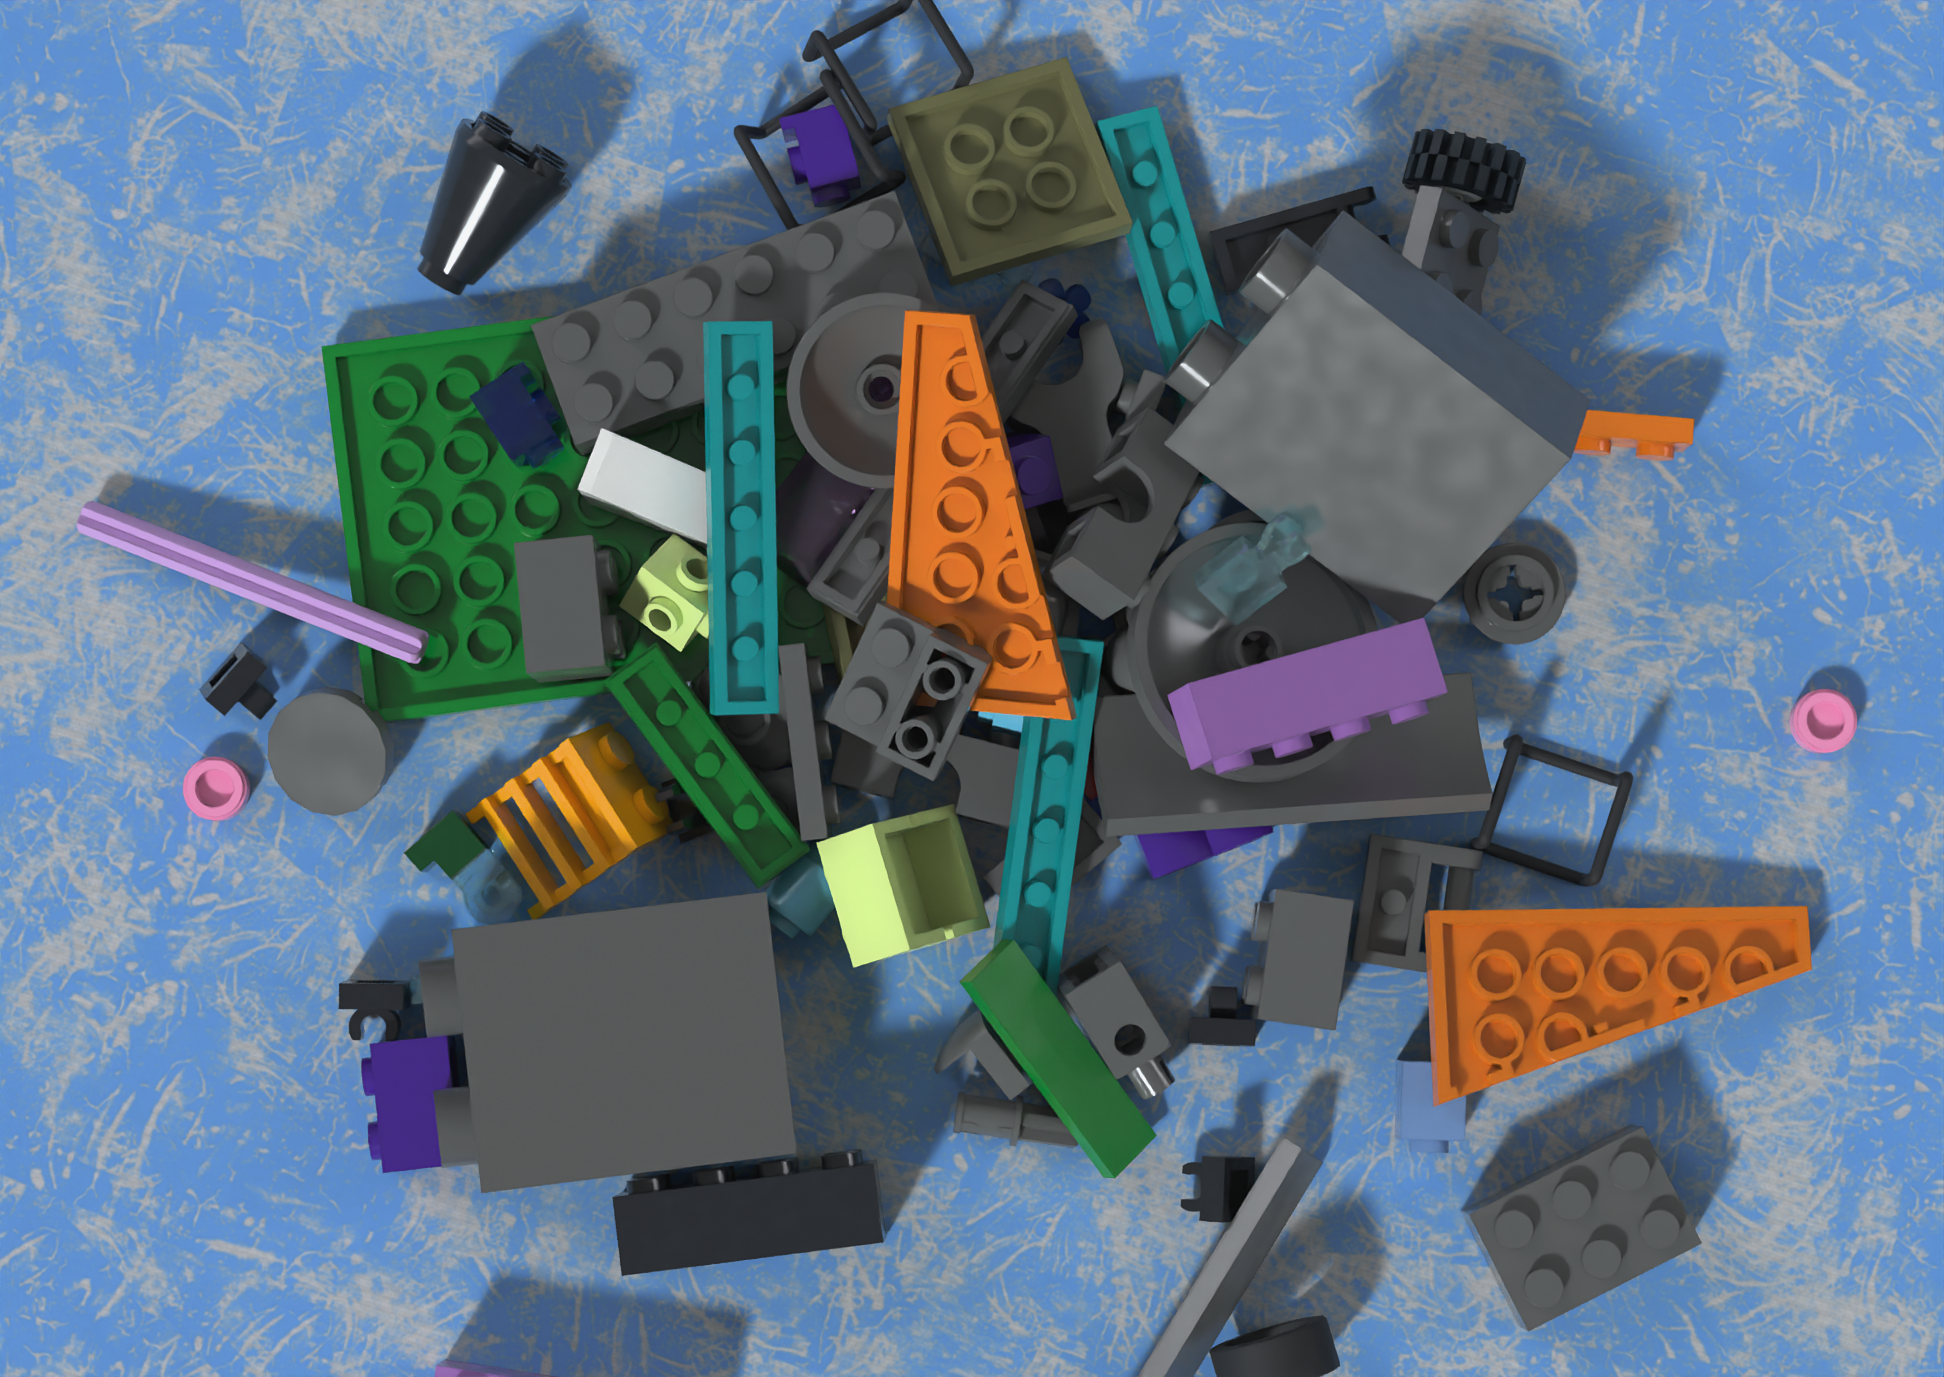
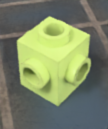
M673 533L640 568L619 606L680 652L698 633L708 639L707 557Z

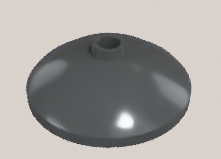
M877 292L844 300L824 312L811 324L798 342L792 355L787 375L786 397L794 430L808 453L820 465L848 482L871 488H894L905 310L943 312L932 304L916 297L899 293ZM876 377H886L892 385L890 396L884 401L873 400L868 390L870 382Z

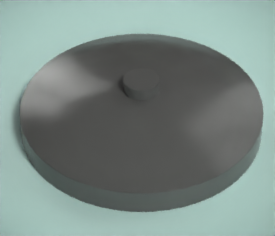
M1253 522L1234 523L1207 530L1191 538L1169 553L1151 572L1152 578L1150 583L1152 586L1148 593L1143 595L1140 603L1132 609L1127 634L1128 667L1135 694L1147 719L1163 740L1187 760L1167 696L1168 694L1190 682L1374 632L1378 628L1370 604L1365 596L1273 526ZM1331 731L1310 736L1313 747L1280 758H1275L1272 747L1251 753L1254 764L1217 776L1252 783L1289 779L1327 762L1345 748L1355 736L1334 741ZM1213 764L1201 767V769L1216 775Z

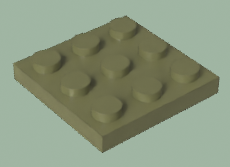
M1067 57L888 109L887 122L950 286L1130 233L1133 224Z

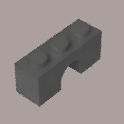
M1150 407L1117 429L1093 475V478L1110 489L1118 498L1123 510V521L1116 519L1101 507L1096 506L1066 527L1041 575L1102 620L1125 606L1133 609L1140 603L1143 595L1148 593L1152 586L1150 583L1152 576L1148 573L1155 559L1161 557L1174 542L1179 527L1173 523L1180 509L1188 506L1198 494L1204 481L1198 475L1199 470L1164 444L1173 424Z
M963 724L946 759V763L957 773L961 784L955 814L958 817L1009 829L1021 738L1001 732L989 731L987 741L962 735L965 725ZM843 729L830 782L832 785L836 784L839 787L894 800L900 776L906 767L876 753L875 751L878 746Z

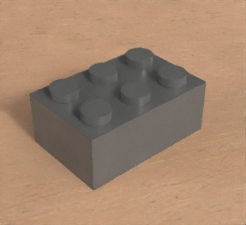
M1632 1124L1461 1210L1517 1324L1528 1332L1702 1244L1643 1126Z

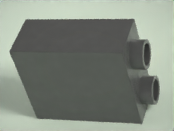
M1343 210L1312 247L1288 229H1285L1273 241L1239 288L1238 292L1260 309L1236 337L1212 319H1209L1189 341L1163 380L1187 399L1164 444L1402 624L1423 618L1571 460L1591 400Z
M766 892L451 929L454 956L418 960L427 1038L463 1034L469 1086L433 1090L442 1168L478 1164L481 1193L797 1153Z

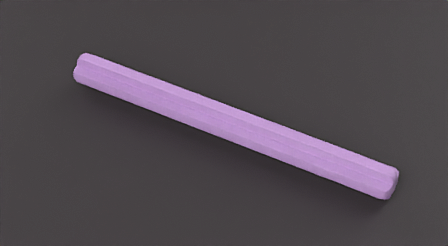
M88 501L83 506L78 518L77 530L84 535L406 662L419 663L427 649L429 634L424 630L101 503Z

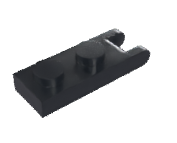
M1373 186L1360 188L1210 231L1209 240L1226 296L1239 293V288L1254 265L1285 229H1288L1312 247L1343 210L1356 219L1354 207L1364 206L1375 201L1377 198ZM1387 234L1376 235L1391 246Z

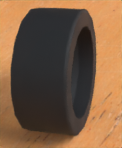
M1323 1315L1296 1319L1259 1329L1220 1343L1209 1350L1217 1377H1321L1340 1367L1327 1318Z

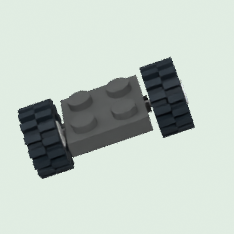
M1421 129V131L1415 132L1402 180L1407 189L1415 190V193L1418 195L1401 255L1481 316V295L1488 269L1497 257L1499 246L1497 236L1500 228L1498 224L1481 213L1484 210L1492 214H1500L1501 212L1508 214L1513 211L1526 165V158L1520 156V153L1515 150H1506L1507 146L1488 143L1487 139L1479 136L1471 138L1467 137L1466 133L1457 131L1454 134H1450L1444 129H1435V132L1430 129Z

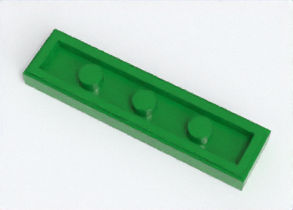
M657 642L604 680L605 685L757 889L811 850L805 841L801 840L799 833Z
M1002 939L959 982L1104 1178L1115 1179L1157 1135L1015 940Z

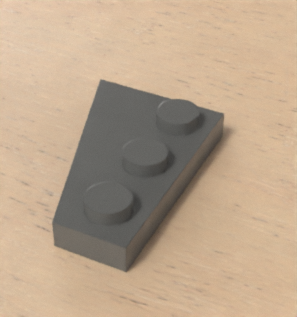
M805 643L778 646L801 840L829 838L833 836L831 824L840 823V810L836 784L826 785L823 766L824 759L833 758L829 722L826 720L817 721L814 695L825 694L820 655L809 657L808 648Z

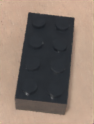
M862 1149L823 1154L824 1156H821L822 1166L799 1169L798 1157L759 1162L760 1164H756L757 1174L735 1177L734 1165L696 1170V1172L691 1173L692 1183L671 1185L670 1173L632 1178V1180L626 1181L628 1191H623L612 1197L621 1274L626 1276L883 1243L886 1238L877 1159L863 1161Z

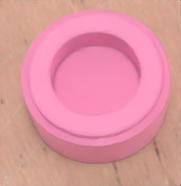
M1819 689L1805 694L1794 704L1790 713L1789 725L1795 741L1801 747L1813 753L1825 754L1837 751L1851 741L1857 728V715L1851 701L1842 693L1831 689Z
M207 757L196 762L187 772L183 782V795L188 807L199 817L212 821H225L238 815L246 806L250 796V782L246 772L236 762L223 757Z

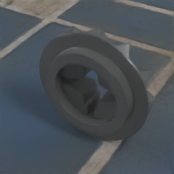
M1506 543L1487 550L1470 567L1466 575L1462 599L1471 624L1476 626L1490 640L1520 645L1541 638L1554 627L1564 608L1566 590L1558 566L1547 554L1531 545ZM1510 567H1513L1514 577H1517L1519 587L1529 588L1530 591H1540V595H1533L1530 599L1520 603L1517 621H1513V612L1509 611L1508 602L1497 601V598L1487 597V594H1493L1496 590L1506 587L1507 577L1510 576Z

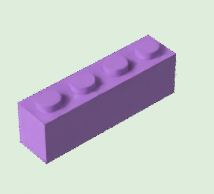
M1420 618L1190 682L1167 696L1190 769L1194 770L1213 764L1216 775H1220L1254 764L1251 753L1272 747L1275 758H1280L1313 747L1310 737L1313 735L1331 731L1334 741H1339L1372 730L1369 719L1389 714L1392 725L1419 718L1430 713L1427 702L1447 693L1448 690L1425 619Z

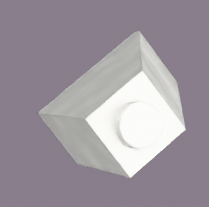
M601 428L578 487L579 492L587 502L666 534L672 535L675 533L683 540L707 549L706 472Z

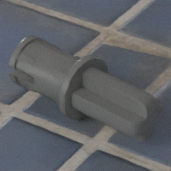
M965 1092L958 1093L953 1126L954 1133L965 1132L1010 1139V1146H1016L1018 1140L1068 1148L1078 1146V1142L1051 1106L1023 1103V1096L1019 1095L1016 1096L1015 1101L967 1095Z

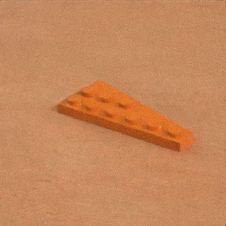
M905 310L887 603L930 623L934 627L944 628L966 639L968 644L984 648L991 655L992 663L969 711L1073 720L1077 718L976 316L975 314ZM942 653L941 658L945 657L947 654ZM925 690L921 693L916 705L935 707L938 699L931 697Z
M1808 906L1429 910L1424 914L1433 1107L1812 970Z

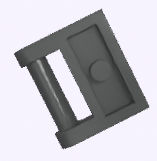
M1370 834L1350 961L1427 973L1426 953L1419 952L1431 866L1435 864L1449 867L1443 910H1469L1474 871H1481L1483 852Z

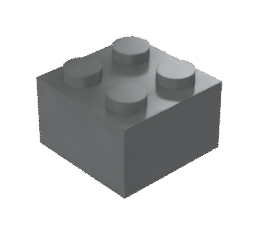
M593 535L514 543L526 673L539 683L611 676L616 672L615 660L625 659L626 656L622 621L617 620L616 614L610 615L609 596L619 595L616 557H611L610 550H604Z
M1274 889L1268 892L1267 901L1255 902L1250 940L1261 942L1257 966H1246L1241 992V1004L1252 1005L1251 1019L1336 1030L1354 900Z

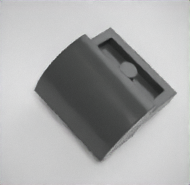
M882 600L876 604L824 720L878 746L875 751L876 753L935 781L939 777L992 663V657L984 648L978 645L972 646L967 643L966 639L944 628L935 627ZM942 653L947 654L945 657L941 658ZM926 690L931 697L938 699L935 707L916 705L922 692Z

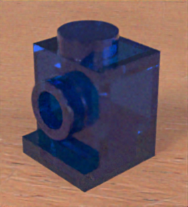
M524 362L516 365L469 397L515 466L520 468L529 462L534 469L556 457L565 447L551 427L561 420V417L542 388L539 387L532 393H529L526 389L536 382V379Z

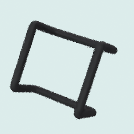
M899 0L897 3L829 39L826 38L823 32L815 30L811 33L802 53V58L806 62H813L822 56L824 57L863 121V131L872 146L893 136L889 124L876 130V118L834 50L903 14L909 9L913 0ZM918 0L961 71L951 90L968 86L974 76L971 62L933 0Z
M825 69L820 73V80L823 85L821 88L762 126L738 125L734 128L735 139L787 230L803 224H798L751 141V139H764L781 128L779 118L806 112L830 97L872 173L879 181H882L834 213L887 194L902 185L906 180V174L903 171L884 168L841 92L843 88L832 70Z
M1518 734L1506 738L1503 742V747L1507 752L1494 788L1490 810L1486 813L1479 836L1473 838L1470 842L1472 849L1580 886L1597 885L1603 876L1633 784L1634 777L1632 773L1625 771L1615 774L1525 744L1522 737ZM1519 755L1618 787L1590 873L1584 874L1491 842Z

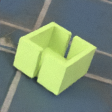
M954 804L873 823L816 843L853 968L936 945L991 927L957 814H955Z

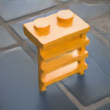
M610 722L566 739L554 751L534 762L529 769L506 782L505 786L477 803L476 807L465 814L471 824H475L486 817L539 902L527 910L532 920L539 919L631 854L669 835L665 826L674 823L669 816L667 802H657L655 794L658 790L650 786L634 761L635 756L631 745L621 734L614 730ZM539 778L593 860L594 864L587 869L532 783ZM511 798L514 799L567 882L561 887H558L505 804Z

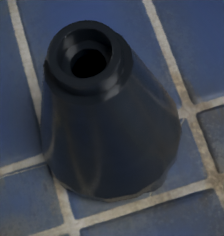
M481 111L475 121L468 118L462 119L455 131L420 249V253L424 258L417 268L428 280L456 295H461L467 284L475 285L567 196L572 188L570 181L565 177L567 174L566 168L569 164L563 158L539 144L535 145L532 152L512 140L511 135L514 130L509 125L485 111Z

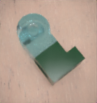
M452 810L404 852L420 872H428L433 866L438 864L463 892L464 906L469 915L478 922L486 924L505 923L513 918L521 908L523 892L518 879L458 811Z

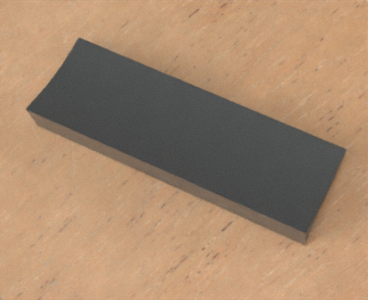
M1471 672L1442 674L1448 692L1427 702L1429 714L1392 725L1389 714L1369 719L1372 730L1356 735L1345 748L1327 762L1289 779L1263 783L1226 779L1201 768L1191 770L1188 760L1180 756L1156 732L1141 708L1136 694L1099 696L1096 699L1089 754L1106 837L1489 811L1493 792L1481 744Z

